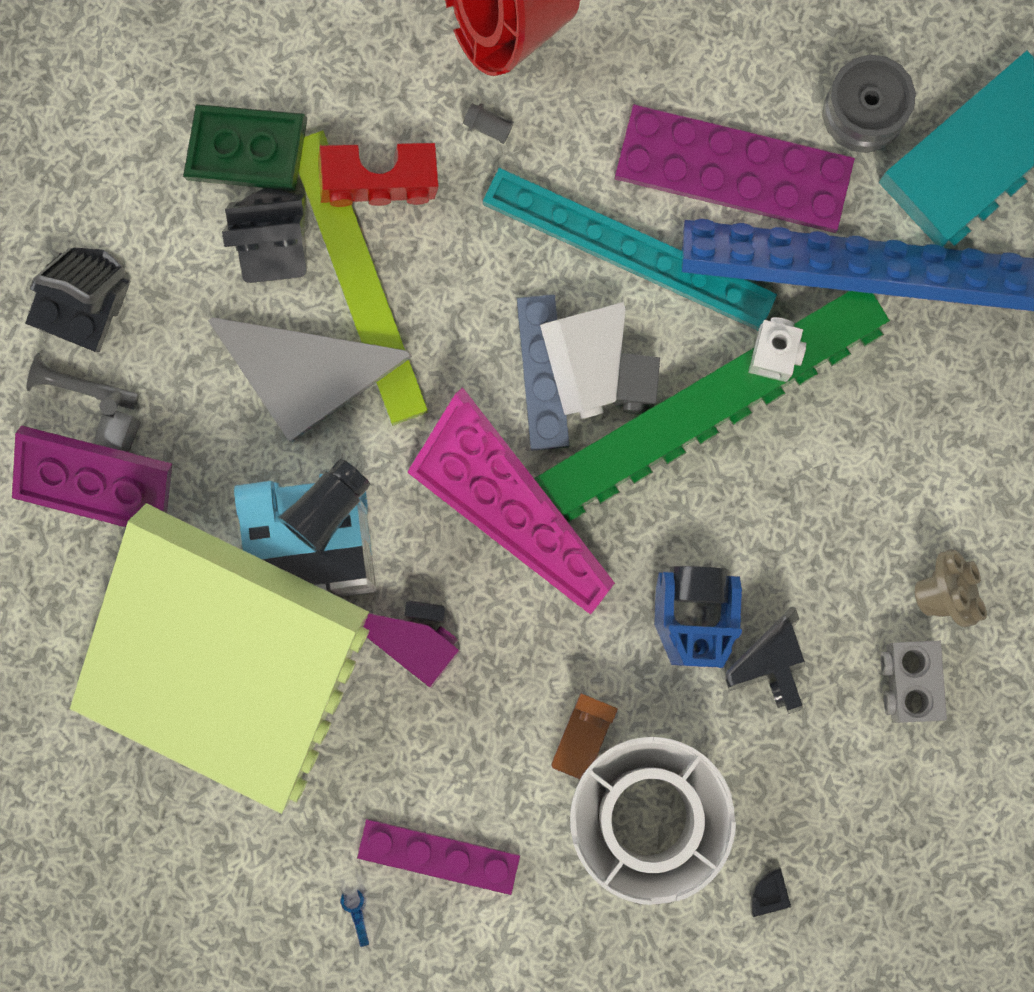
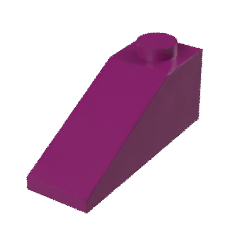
M369 613L363 628L369 630L367 638L429 688L435 685L461 652L454 646L458 639L441 625L435 631L428 625Z

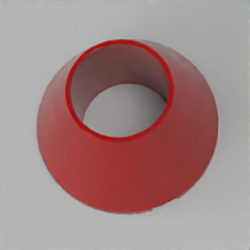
M445 0L446 8L453 7L460 28L453 31L465 55L484 74L498 76L510 72L569 23L578 12L580 0Z

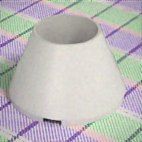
M643 737L628 740L601 754L581 777L572 799L570 811V828L573 844L587 872L610 893L634 903L647 905L680 901L694 895L708 885L724 866L734 842L736 829L732 795L724 777L715 765L696 749L682 742L661 737ZM645 779H660L669 782L681 795L686 809V823L678 841L666 851L654 855H640L625 849L617 842L612 829V812L618 797L627 787Z

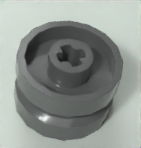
M869 54L852 59L839 70L825 97L822 116L827 132L837 144L850 151L870 153L884 149L898 137L914 110L916 91L912 78L901 64L886 56Z

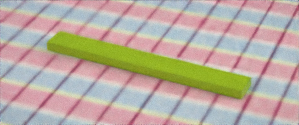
M324 130L305 136L299 175L361 343L405 350L352 205L334 207L330 203H321L318 154L320 145H329ZM409 360L376 382L392 426L428 413Z

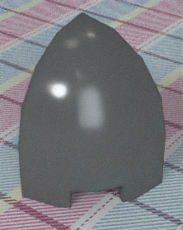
M119 411L112 415L102 414L96 430L94 444L130 452L141 422L134 416Z

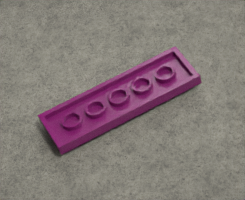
M633 104L615 180L836 233L855 158Z

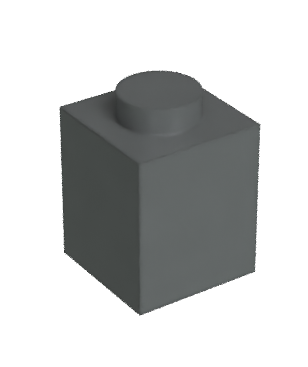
M621 354L617 398L614 405L623 406V412L630 414H643L646 412V409H651L655 406L661 357Z

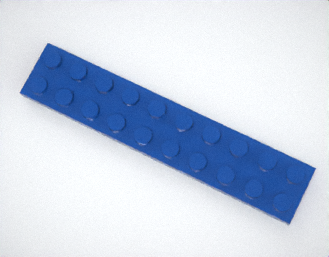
M708 219L684 221L681 271L684 273L1034 311V258L1021 257L1015 253L992 254L983 253L973 248L956 250L947 249L936 244L920 246L906 244L899 240L883 242L868 240L862 236H849L848 238L829 236L820 231L811 233L793 232L783 227L772 229L757 228L746 223L729 225L714 223Z

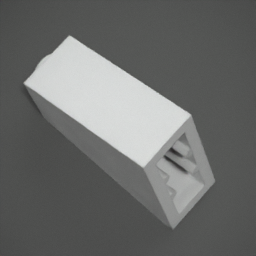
M624 302L540 325L565 415L579 412L581 419L604 413L602 405L616 401L625 319Z

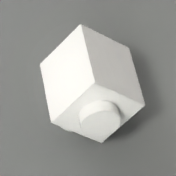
M774 317L771 318V321L764 320L759 328L748 373L787 382L792 376L794 365L801 366L807 343L800 341L803 329L795 328L794 322L783 318Z

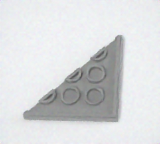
M214 317L208 320L290 442L298 439L412 357L408 351Z

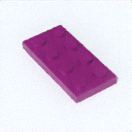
M21 425L15 432L12 498L126 527L128 521L146 503L167 513L173 464Z

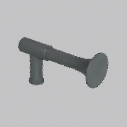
M37 353L32 361L26 383L27 391H30L32 387L37 385H52L95 397L97 400H101L99 408L105 415L114 414L118 406L134 410L139 398V394L104 383L99 384L56 371L41 360L40 353Z

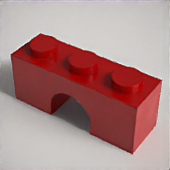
M435 143L397 144L394 154V167L390 171L381 174L370 172L362 165L359 158L358 145H320L318 168L321 203H330L334 207H346L352 205L353 202L368 201L373 206H384L390 204L391 201L407 200L408 204L421 205L428 203L436 197L439 185Z

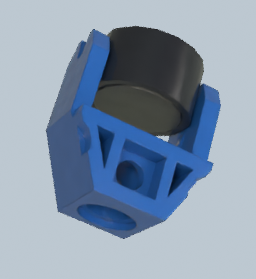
M700 566L670 567V572L658 573L654 625L671 665L724 667L732 652L735 640L742 633V629H740L742 598L740 576H729V569ZM674 601L721 603V618L713 627L681 625L674 616ZM695 642H696V644H697V649H696V651L694 650V643H695Z

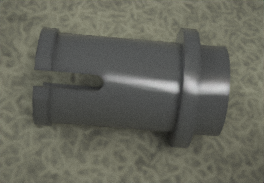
M472 103L463 121V124L469 127L468 131L473 132L475 129L504 144L514 122L484 109L485 105L482 103L479 106Z

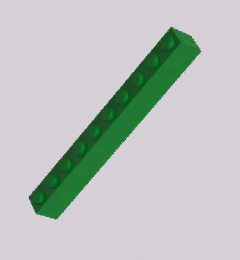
M848 291L794 323L795 328L803 329L800 341L807 344L801 366L794 365L792 376L787 382L748 373L754 348L534 479L566 521L571 523L587 513L584 506L597 499L600 504H603L618 495L620 491L617 487L629 479L633 484H636L653 473L651 466L664 459L668 465L685 455L687 452L684 447L691 442L697 440L702 445L720 433L717 427L728 420L731 421L732 425H735L752 415L753 412L750 407L763 400L767 406L784 396L786 393L783 388L796 381L798 386H801L819 374L816 368L822 364L829 362L831 366H835L852 355L849 348L859 342L866 347L884 336L881 329L890 322V319L873 293Z

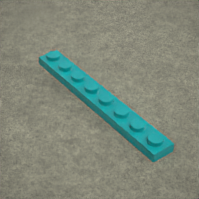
M498 168L483 199V205L757 331H759L763 321L766 320L778 295L745 279L681 272V250L501 168Z

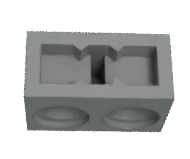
M941 640L886 644L887 652L881 653V670L883 675H888L889 691L884 692L883 701L885 714L891 715L892 723L947 720ZM908 651L913 652L919 659V667L912 674L907 672L902 665V658ZM912 690L917 692L922 699V706L916 713L910 712L905 705V697Z

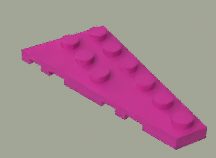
M462 387L453 396L407 473L591 615L615 582Z

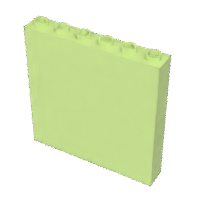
M146 503L127 523L70 709L282 814L290 800L298 802L308 781L302 779L304 772L309 774L319 755V752L314 750L315 744H322L331 726V722L327 721L326 717L328 713L332 715L335 713L344 693L338 690L340 683L346 684L354 670L356 661L350 659L353 651L359 653L368 636L369 630L363 628L369 611Z

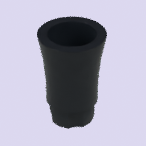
M340 459L329 472L325 471L299 500L277 518L305 545L319 555H322L337 529L360 502L359 497L368 489L370 482L346 460Z

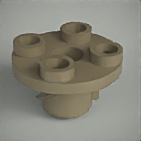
M954 549L940 552L936 558L935 570L932 576L918 581L915 585L914 594L920 610L927 616H951L959 626L964 628L976 625L979 621L987 618V610L979 596L977 584L981 581V576L974 561L966 562L962 555Z

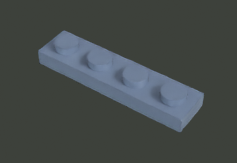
M555 294L517 298L531 451L569 448L567 415L563 411L540 327L542 324L557 320Z

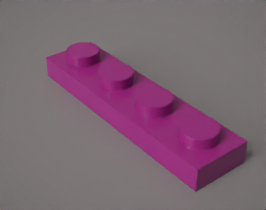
M366 819L357 859L512 895L520 855Z

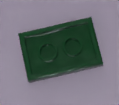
M196 104L183 177L187 181L296 191L308 118L302 113Z

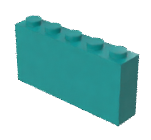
M1026 50L888 169L879 181V184L936 245L943 247L950 241L953 246H956L972 231L968 225L977 217L982 222L1000 207L996 202L997 199L1004 193H1007L1011 198L1028 183L1024 176L1034 168V57L1029 51Z

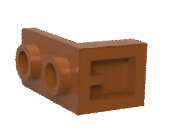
M580 693L551 763L552 768L581 779L588 767L596 760L610 723H613L618 708Z

